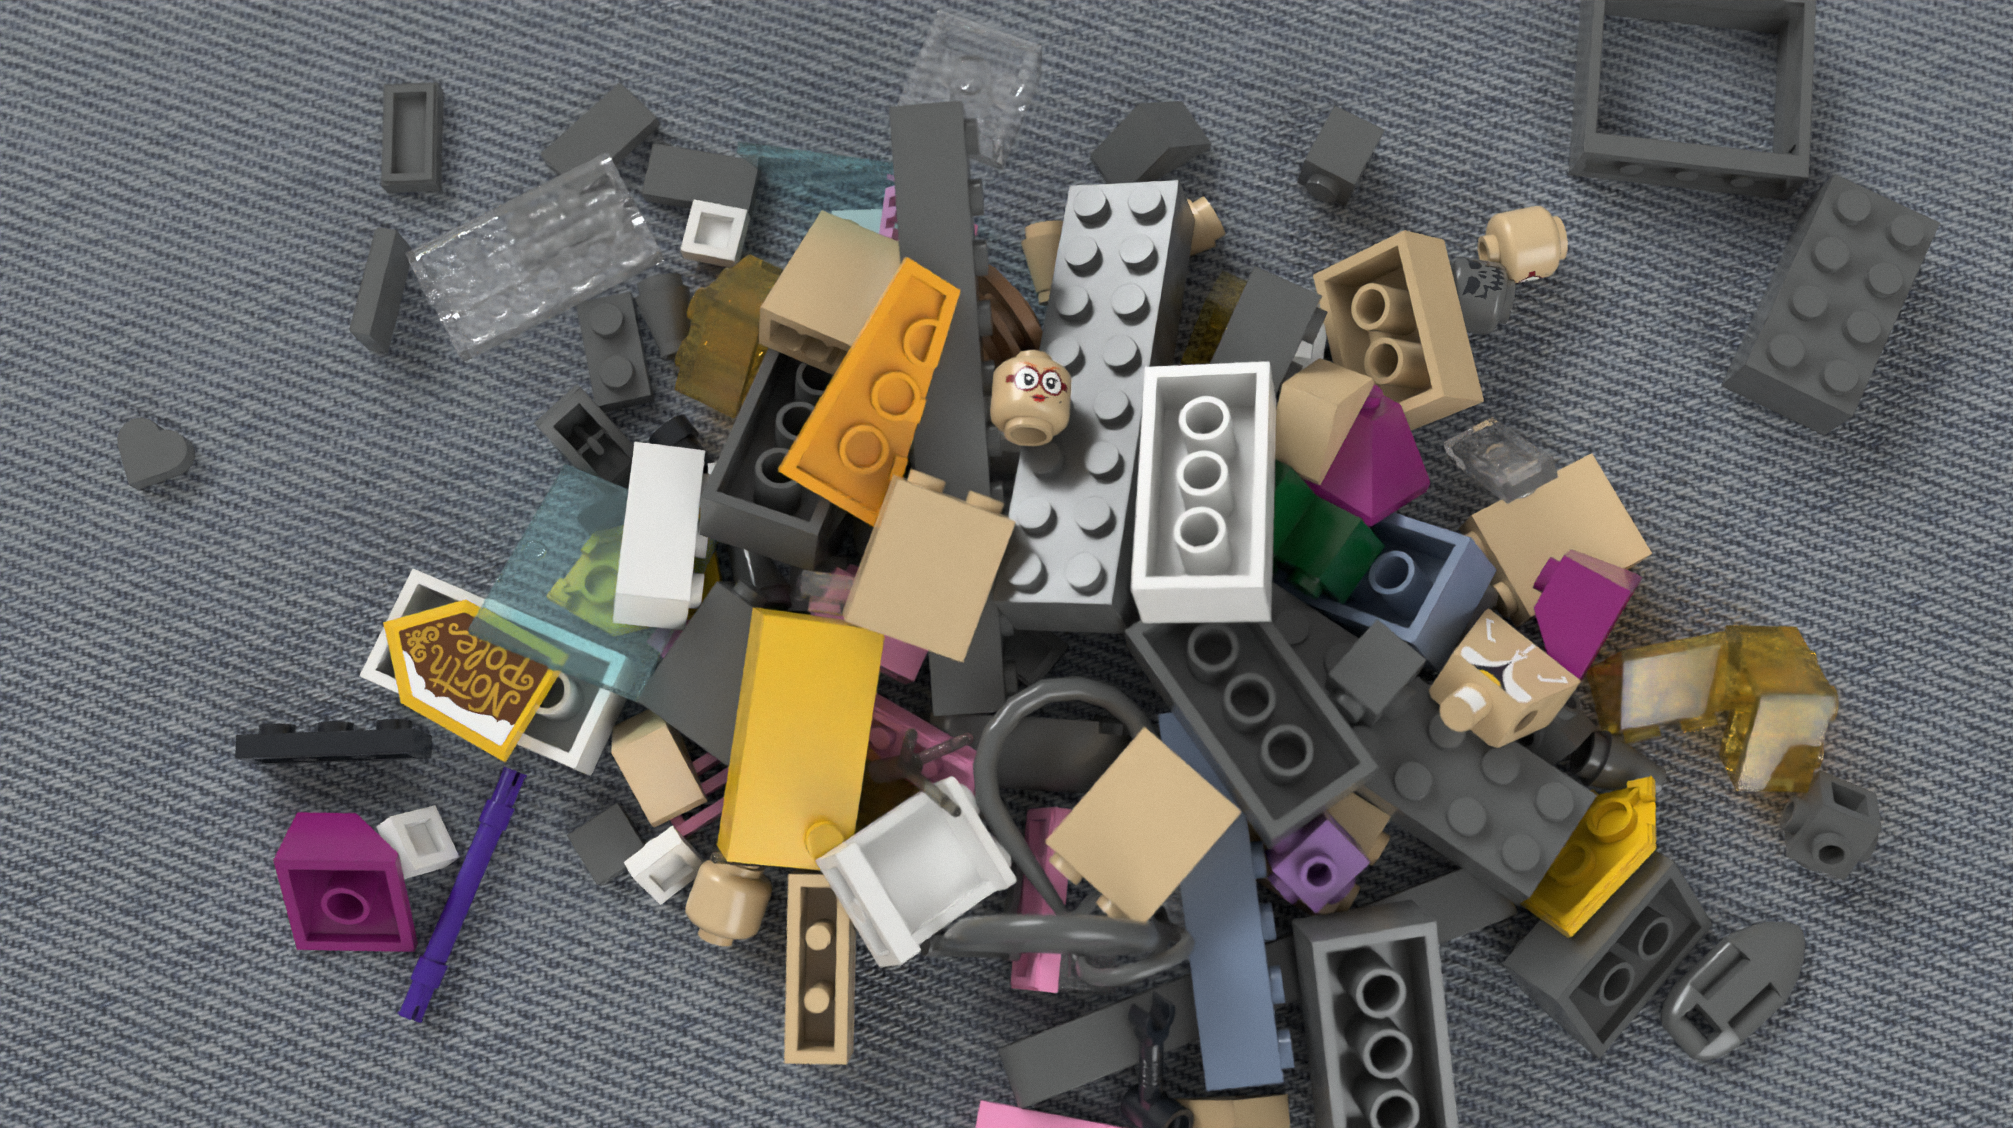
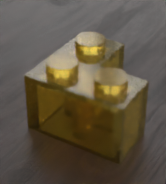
M749 254L731 269L726 267L720 273L717 280L708 287H700L695 292L687 309V318L692 320L688 336L679 346L675 357V365L680 369L674 390L732 418L739 414L768 350V347L759 344L760 307L784 270Z
M1726 625L1714 674L1731 708L1718 754L1735 791L1808 793L1814 770L1820 768L1823 763V740L1829 721L1835 720L1838 713L1839 699L1837 690L1827 681L1818 665L1815 652L1809 649L1796 626Z

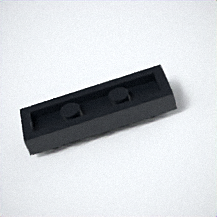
M405 719L377 720L376 730H354V723L326 721L317 723V732L296 733V725L261 724L259 725L258 734L236 735L235 759L256 765L431 759L432 735L413 728V721Z

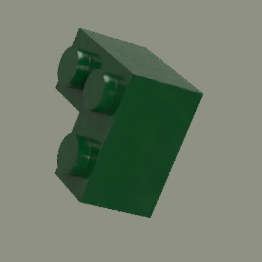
M1275 459L1272 576L1280 569L1289 574L1287 578L1289 583L1308 597L1317 600L1321 593L1344 604L1385 546L1361 518L1316 496L1291 466Z

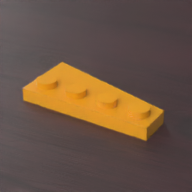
M905 257L780 464L779 472L874 527L893 474L903 478L917 424L920 423L927 401L925 398L934 369L938 365L961 290L912 259Z

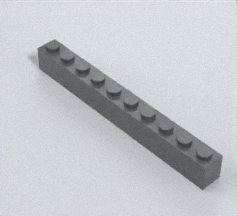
M962 101L889 106L900 264L905 257H908L961 290L937 367L934 369L925 398L927 401L920 423L917 424L913 437L915 470L946 481L943 493L966 501L971 490L1003 502L1004 506L1001 514L1006 516L1003 480L993 481L991 457L1002 455L1001 433L992 421H988L987 397L992 396L993 375L996 366L995 360L984 361L982 339L984 336H993L992 309L990 300H980L978 276H989L986 239L975 240L974 216L984 215L983 185L981 178L971 179L969 155L980 154L977 117L967 118ZM998 570L964 661L960 662L929 651L933 716L997 712L1008 699V696H1013L1019 692L1016 659L1005 660L1004 636H1014V626L993 602Z

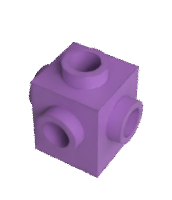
M1327 811L1311 820L1271 849L1264 851L1273 871L1268 876L1272 885L1291 904L1294 905L1301 898L1315 913L1327 903L1333 905L1341 901L1354 887L1355 877L1371 863L1360 844Z

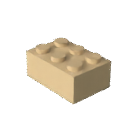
M1404 230L1313 275L1316 291L1323 296L1319 303L1320 308L1328 311L1324 325L1333 363L1373 378L1375 385L1383 391V395L1402 406L1411 431L1484 402L1444 239Z

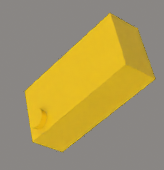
M753 607L717 846L726 861L821 870L815 860L855 834L885 635L846 622L845 619Z

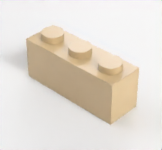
M797 868L788 874L784 1064H847L854 1052L856 930H854L853 922L821 870Z

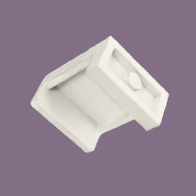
M953 776L930 784L815 860L879 967L903 964L921 951L920 943L991 893L1007 889L1017 882L1015 875L1010 869V855L994 836H990L978 816L980 809L976 804L975 796L965 785L959 784Z

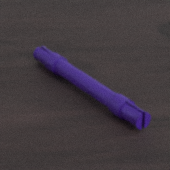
M503 766V771L491 799L486 800L478 819L480 821L479 827L424 955L419 956L410 977L412 982L402 1006L397 1012L398 1015L422 1023V1018L435 988L439 989L448 968L446 962L503 830L506 831L515 810L513 805L524 779L527 777L523 773Z

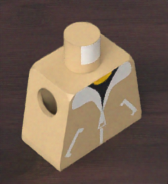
M1488 608L1454 651L1430 687L1429 693L1431 698L1440 704L1441 718L1449 728L1458 732L1470 729L1488 745L1499 748L1548 726L1581 681Z

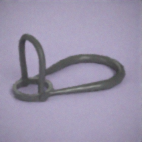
M1078 675L1040 680L1009 697L983 729L973 762L976 804L994 837L1008 852L1054 913L1058 915L1089 916L1093 909L1098 906L1096 901L1102 896V893L1097 890L1086 896L1077 909L1067 910L1003 803L999 793L997 765L1005 739L1024 716L1048 703L1079 700L1100 706L1127 727L1133 740L1144 727L1159 739L1144 709L1116 686ZM1162 906L1152 915L1155 928L1158 931L1159 943L1146 959L1121 967L1098 969L1089 962L1087 955L1070 954L1072 961L1076 962L1077 973L1085 983L1094 986L1121 987L1135 985L1152 974L1182 962L1193 952L1195 939L1186 929L1171 923L1164 906ZM1169 939L1177 942L1175 946L1167 950Z
M980 811L978 816L981 820H985L984 816ZM1011 858L1010 869L1015 875L1017 882L1008 887L1003 915L972 917L960 920L944 935L940 934V929L920 943V953L923 956L1002 958L1005 961H1018L1022 953L1129 955L1154 950L1159 943V935L1157 929L1151 923L1132 919L1085 915L1017 914L1024 873Z

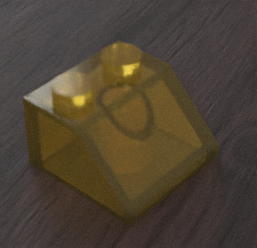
M1740 628L1622 650L1589 668L1587 677L1601 731L1607 730L1615 736L1623 734L1625 743L1632 744L1661 737L1659 727L1680 723L1682 733L1719 726L1717 716L1737 708L1743 643Z

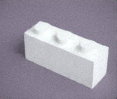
M634 442L613 623L684 630L689 608L698 609L700 607L704 574L693 573L694 557L705 558L708 537L700 535V522H698L701 495L711 475L703 473L705 450Z

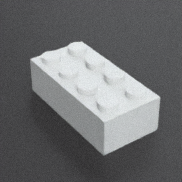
M1270 362L1145 367L1131 587L1143 623L1271 621L1276 396Z
M412 569L387 621L466 599L569 657L516 745L591 776L640 669L624 657ZM383 627L359 676L399 694L385 628Z

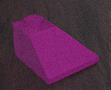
M1375 384L1321 485L1303 479L1316 496L1361 518L1369 528L1427 492L1430 484V479L1402 406L1383 395V391Z
M1573 549L1564 554L1561 561L1550 557L1533 585L1534 589L1542 593L1534 606V611L1547 654L1582 681L1643 577Z
M297 812L273 859L296 949L415 952L418 940L399 853L357 813Z

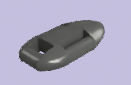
M1763 922L1742 928L1723 938L1676 982L1664 1000L1661 1011V1023L1663 1029L1689 1055V1058L1707 1061L1718 1059L1732 1052L1785 1004L1797 983L1804 961L1806 942L1801 927L1790 922ZM1693 1007L1715 1030L1714 1033L1706 1038L1685 1016Z

